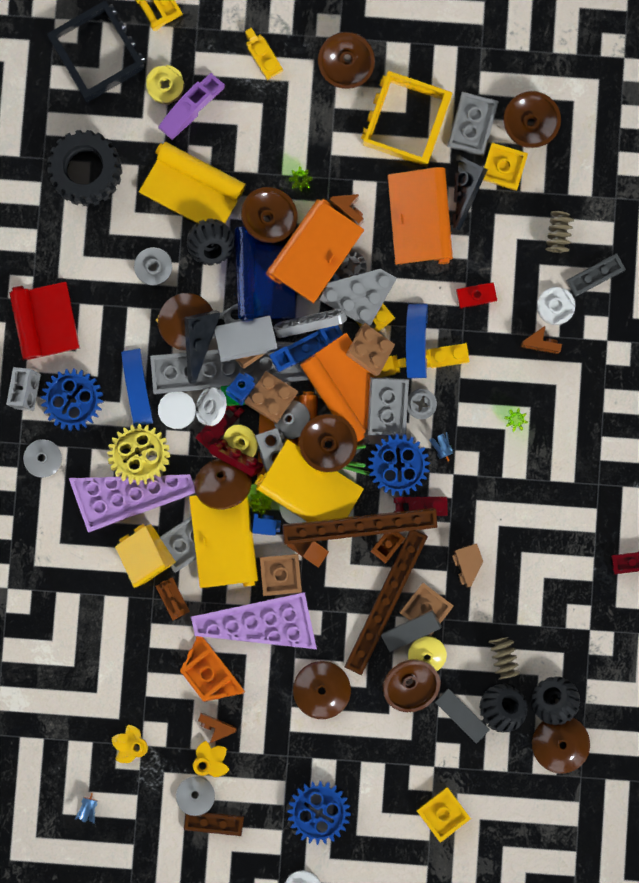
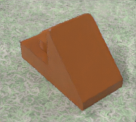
M359 194L332 196L330 198V204L344 216L359 226L363 223V213L356 207L351 208L359 199Z
M544 326L521 343V347L559 354L562 344L557 343L558 341L554 339L543 341Z
M399 532L386 533L373 547L371 552L386 564L405 540V537Z
M315 541L287 545V547L318 568L329 553V551Z
M201 713L198 722H201V727L211 730L212 727L215 728L210 743L233 734L237 730V727L204 713Z

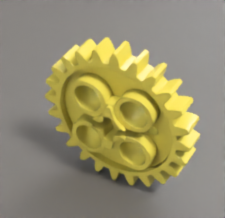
M141 424L138 425L137 429L131 425V430L129 431L124 427V433L117 432L118 439L112 437L114 444L108 445L109 449L112 450L107 452L108 457H111L108 459L109 464H112L111 470H116V477L122 475V481L128 478L129 484L136 480L137 485H139L140 480H143L146 485L149 478L154 482V475L161 477L160 470L166 471L164 465H169V460L166 458L170 457V452H167L170 449L169 445H165L167 443L166 438H162L161 432L156 434V428L149 431L148 425L144 429L141 428ZM140 440H147V441H148V442H147L146 444H144V445L138 444V442H139ZM125 448L130 449V452L127 454L121 453ZM150 455L156 456V459L152 461L147 458ZM133 464L139 465V468L135 470L130 467Z

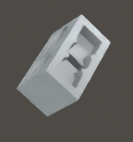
M13 367L6 405L17 410L34 411L41 374L31 369Z
M278 428L255 435L258 451L266 473L273 463V454H278L285 442L282 431L279 432ZM267 436L274 437V446L266 444L265 439Z

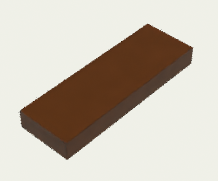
M206 812L199 816H191L185 813L184 830L242 837L244 816Z

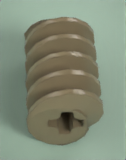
M553 211L551 216L554 218L550 219L552 225L548 228L551 233L547 235L550 240L546 242L548 248L545 250L555 253L568 252L570 249L564 246L571 243L566 240V237H571L572 234L568 233L567 230L573 229V226L568 225V222H574V219L569 217V213Z
M509 637L489 641L490 644H495L490 651L497 652V654L492 656V659L498 660V662L493 664L495 667H500L495 672V674L501 675L498 679L514 677L520 674V671L514 670L519 665L512 662L517 656L511 655L515 648L509 647L514 643L513 640L507 639Z

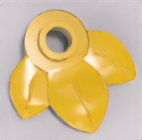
M127 725L126 734H117L111 739L113 746L119 751L116 761L120 763H131L136 757H142L147 753V742L141 738L140 730L135 726ZM137 744L140 746L139 751H136L135 746Z
M207 741L202 742L196 750L197 758L193 763L195 773L201 776L209 774L213 777H220L226 774L229 768L222 762L226 756V747L215 746L211 748ZM201 762L206 763L205 769L199 767Z

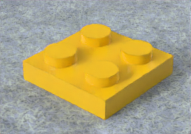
M491 143L484 166L488 170L483 181L517 191L528 153Z
M448 787L416 810L440 843L471 820Z

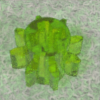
M300 166L298 171H291L293 177L289 178V182H294L292 189L298 187L300 192H302V188L305 186L310 188L308 181H312V177H307L308 169L303 171ZM299 176H302L303 178L302 183H299L298 181Z
M520 408L515 413L510 409V416L504 417L505 420H508V424L505 427H512V432L516 428L522 431V424L528 423V421L524 420L526 413H519ZM518 416V420H521V422L515 425L511 418Z
M257 490V495L250 494L251 501L248 504L252 506V512L259 510L260 514H265V509H272L270 505L274 500Z

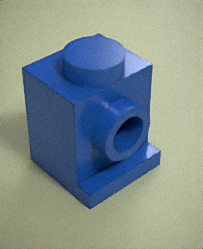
M239 373L231 385L227 387L226 395L240 405H243L255 387L254 378L247 373L244 375ZM243 383L245 387L240 388L238 385Z
M254 514L252 533L276 536V532H280L281 521L273 520L274 516L262 515V518H259L258 514Z

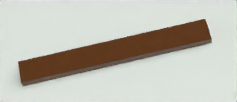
M436 508L282 524L284 545L438 528Z
M416 530L408 532L344 666L345 668L362 676L428 536Z

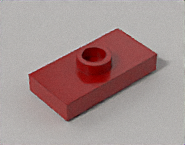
M494 282L456 289L459 308L497 302Z

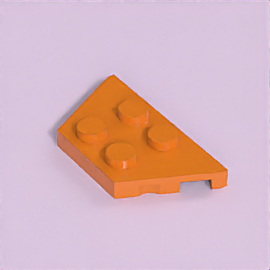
M196 636L195 643L192 649H190L180 672L199 697L206 702L245 693L246 691L205 638Z

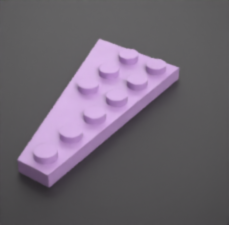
M191 475L154 476V482L149 478L146 485L143 480H140L139 485H137L136 480L129 484L128 478L122 481L121 477L69 478L88 532L196 494Z
M305 592L191 617L195 636L317 649Z

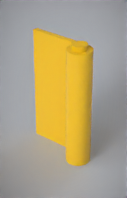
M168 142L160 143L156 150V154H158L157 161L140 188L139 193L199 224V221H207V219H216L226 223L239 201L246 184Z
M288 439L285 441L268 472L264 475L260 474L255 481L258 491L307 522L348 517L364 488L337 471L321 472L312 468L304 460L300 447Z
M197 495L189 496L200 588L243 583V587L254 586L255 582L258 581L248 496L237 506L223 510L205 506L198 499Z

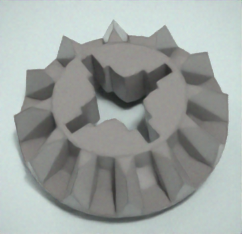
M349 252L337 269V273L342 279L363 274L367 268L366 261L359 253ZM349 259L353 264L357 265L354 267V274L349 268H345L349 265Z
M417 389L408 396L407 410L411 416L416 419H427L434 414L437 401L430 391ZM424 397V403L430 407H423L422 410L418 412L419 406L416 405V403H413V401L420 402L421 399Z

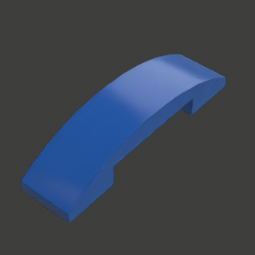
M408 304L406 324V367L408 379L427 378L426 323H428V304Z
M338 325L319 329L315 333L270 354L269 357L277 371L280 372L308 359L342 336L343 333Z
M141 350L123 351L121 354L134 427H137L139 424L141 426L153 424Z

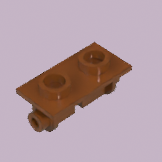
M173 577L156 586L172 620L190 612Z

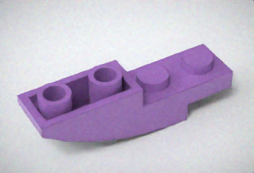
M212 73L200 83L197 81L170 110L158 128L173 140L198 117V112L225 88V84Z

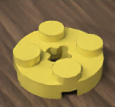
M173 66L155 67L147 76L146 87L148 93L158 103L169 105L179 99L184 91L182 75ZM168 80L170 87L164 89L161 88V82H166Z

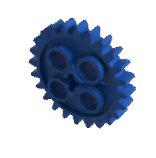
M73 368L72 374H70L68 369H65V375L58 371V378L51 376L53 382H46L49 388L42 389L47 394L46 396H41V399L46 400L41 406L48 408L44 411V414H51L48 420L52 421L55 419V426L61 423V429L63 430L66 425H68L69 431H72L73 426L80 430L81 424L87 428V421L93 424L92 417H99L95 412L96 410L102 411L98 404L104 403L103 400L99 399L103 393L97 392L101 386H94L97 380L95 378L89 380L91 377L89 373L84 377L83 370L77 374L76 369ZM68 382H74L75 384L72 391H66L65 389ZM82 385L83 388L76 394L79 386ZM85 392L90 393V399L87 402L81 400V395ZM70 396H75V399L77 401L75 403H70V400L68 398ZM59 397L63 398V405L56 407L55 400ZM69 405L66 413L62 414V411ZM74 408H78L80 411L79 416L76 418H72L70 415L71 410Z
M396 433L395 439H392L388 435V441L381 438V446L375 444L377 451H370L374 457H368V460L373 462V464L367 465L368 468L373 469L369 475L376 476L372 482L379 481L377 488L380 489L384 486V493H387L390 489L391 495L394 496L395 492L398 491L399 495L402 496V492L405 490L409 495L410 488L417 491L415 485L422 486L420 479H427L423 474L430 471L425 468L430 462L424 459L429 455L422 454L425 447L418 448L420 442L413 443L414 437L411 436L409 440H406V434H403L402 439H399V435ZM396 448L400 449V462L404 463L403 466H400V482L398 481V469L394 466L397 463ZM411 450L413 452L412 458L404 459L402 456L403 452ZM386 451L393 452L394 457L392 460H384L383 455ZM406 469L414 471L412 478L407 479L404 477ZM388 470L395 472V476L391 480L385 479L384 476Z
M320 780L316 786L314 781H312L311 787H308L305 783L304 791L298 788L299 795H292L295 802L289 801V805L293 809H288L287 812L293 814V816H290L288 821H294L291 828H298L295 834L302 833L301 840L309 837V843L316 839L317 845L320 840L327 844V838H330L333 842V835L336 834L340 837L339 830H346L343 823L348 824L349 820L345 816H350L351 813L345 811V809H348L350 804H344L347 797H340L343 791L336 792V785L329 788V782H327L325 786H322V781ZM319 794L322 800L320 803L314 804L311 802V796ZM304 803H309L316 810L322 808V813L332 818L334 822L331 823L322 815L316 817V812L305 806ZM329 805H336L338 811L336 814H329L327 807ZM307 810L311 813V818L303 820L300 817V813ZM324 821L328 827L326 830L320 831L316 827L317 823Z

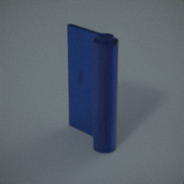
M244 226L235 228L238 318L242 321H254L255 318L270 316L271 319L296 318L295 291L284 283H276L266 275L267 270L288 242L292 233L280 242L266 243L251 236Z

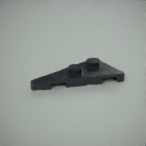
M457 155L456 161L459 162L458 173H455L454 202L456 203V214H453V228L460 230L488 169Z
M217 310L184 317L188 382L196 383L220 317V312Z

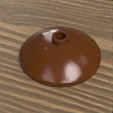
M339 32L330 36L323 43L318 55V65L321 74L330 84L338 88L351 89L362 85L369 79L374 70L375 55L370 43L361 35L353 32ZM348 54L351 56V59L346 60L344 56Z
M536 91L524 92L514 97L507 105L504 113V127L508 136L516 144L526 148H539L551 142L557 135L561 124V115L557 104L546 94ZM532 120L534 125H528L527 121Z
M272 187L256 189L243 202L241 208L243 225L248 233L259 241L266 243L280 242L293 232L297 224L298 215L294 202L286 193ZM264 217H267L269 219V222H266L264 220Z
M182 293L175 295L164 303L159 312L158 327L160 334L170 346L186 351L184 317L210 312L213 309L205 299L196 294Z
M333 414L319 415L311 419L303 428L299 439L300 452L308 465L318 471L335 472L341 470L352 461L356 454L357 436L355 430L347 420ZM327 441L332 442V446L330 448H327L325 446V443Z
M215 459L200 469L195 478L194 488L198 499L205 506L218 510L229 509L240 504L248 496L252 486V478L223 460Z
M412 659L401 662L389 671L384 680L383 693L385 699L392 708L401 712L422 710L437 697L440 690V677L436 669L426 661Z
M316 661L306 665L296 676L293 685V696L297 706L303 713L315 719H329L338 715L347 706L351 695L350 681L346 673L336 664L327 661ZM320 687L325 688L326 692L324 694H319L318 689Z
M575 718L561 725L548 724L542 721L534 731L532 750L536 760L545 769L554 773H569L578 769L586 761L590 751V738L586 728ZM561 742L566 743V747L564 749H561L559 747V744Z

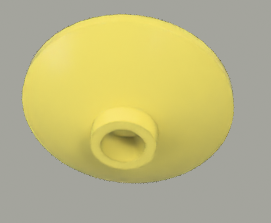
M236 424L226 430L223 439L228 442L230 447L241 450L243 454L249 457L256 455L258 443L254 432L245 425Z
M424 636L413 641L408 650L409 660L418 659L426 661L436 671L442 668L447 657L444 644L432 636ZM430 655L431 658L429 660L424 659V656Z

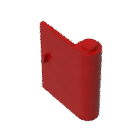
M67 282L31 290L24 289V286L12 288L13 291L9 293L23 360L80 349Z

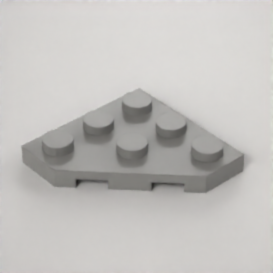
M377 269L330 282L324 289L319 301L333 309H344L347 317L361 325L366 323L370 326L397 278L382 269Z

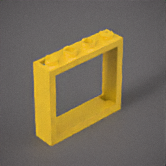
M388 71L387 75H383L379 86L382 87L380 94L376 93L373 104H376L374 111L370 110L367 121L370 123L368 129L364 128L361 136L363 146L427 167L453 92ZM391 83L442 100L422 157L371 140Z

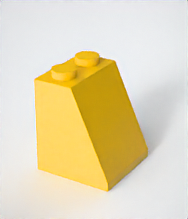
M141 524L134 529L135 533L133 535H125L119 539L120 544L115 546L134 588L147 583L176 563L152 524L146 526Z

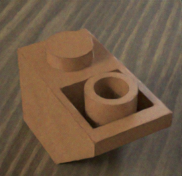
M478 544L454 551L455 555L452 556L455 566H459L461 571L458 574L462 585L465 584L466 588L472 586L483 564Z

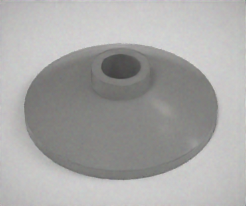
M151 247L138 254L135 259L134 270L139 280L143 283L159 285L170 277L172 261L164 250ZM153 264L157 265L155 271L150 269Z
M293 400L277 424L274 423V426L278 428L279 432L282 431L285 438H299L303 428L310 421L309 410L301 402ZM291 415L292 421L288 422L287 418Z
M41 439L32 442L26 448L23 461L29 473L36 477L44 478L58 471L62 462V455L55 443ZM41 454L45 456V460L42 462L38 460Z
M195 776L185 779L179 785L176 792V801L179 808L191 816H199L208 812L215 800L213 786L202 777ZM193 792L199 793V797L196 799L192 798L191 795Z

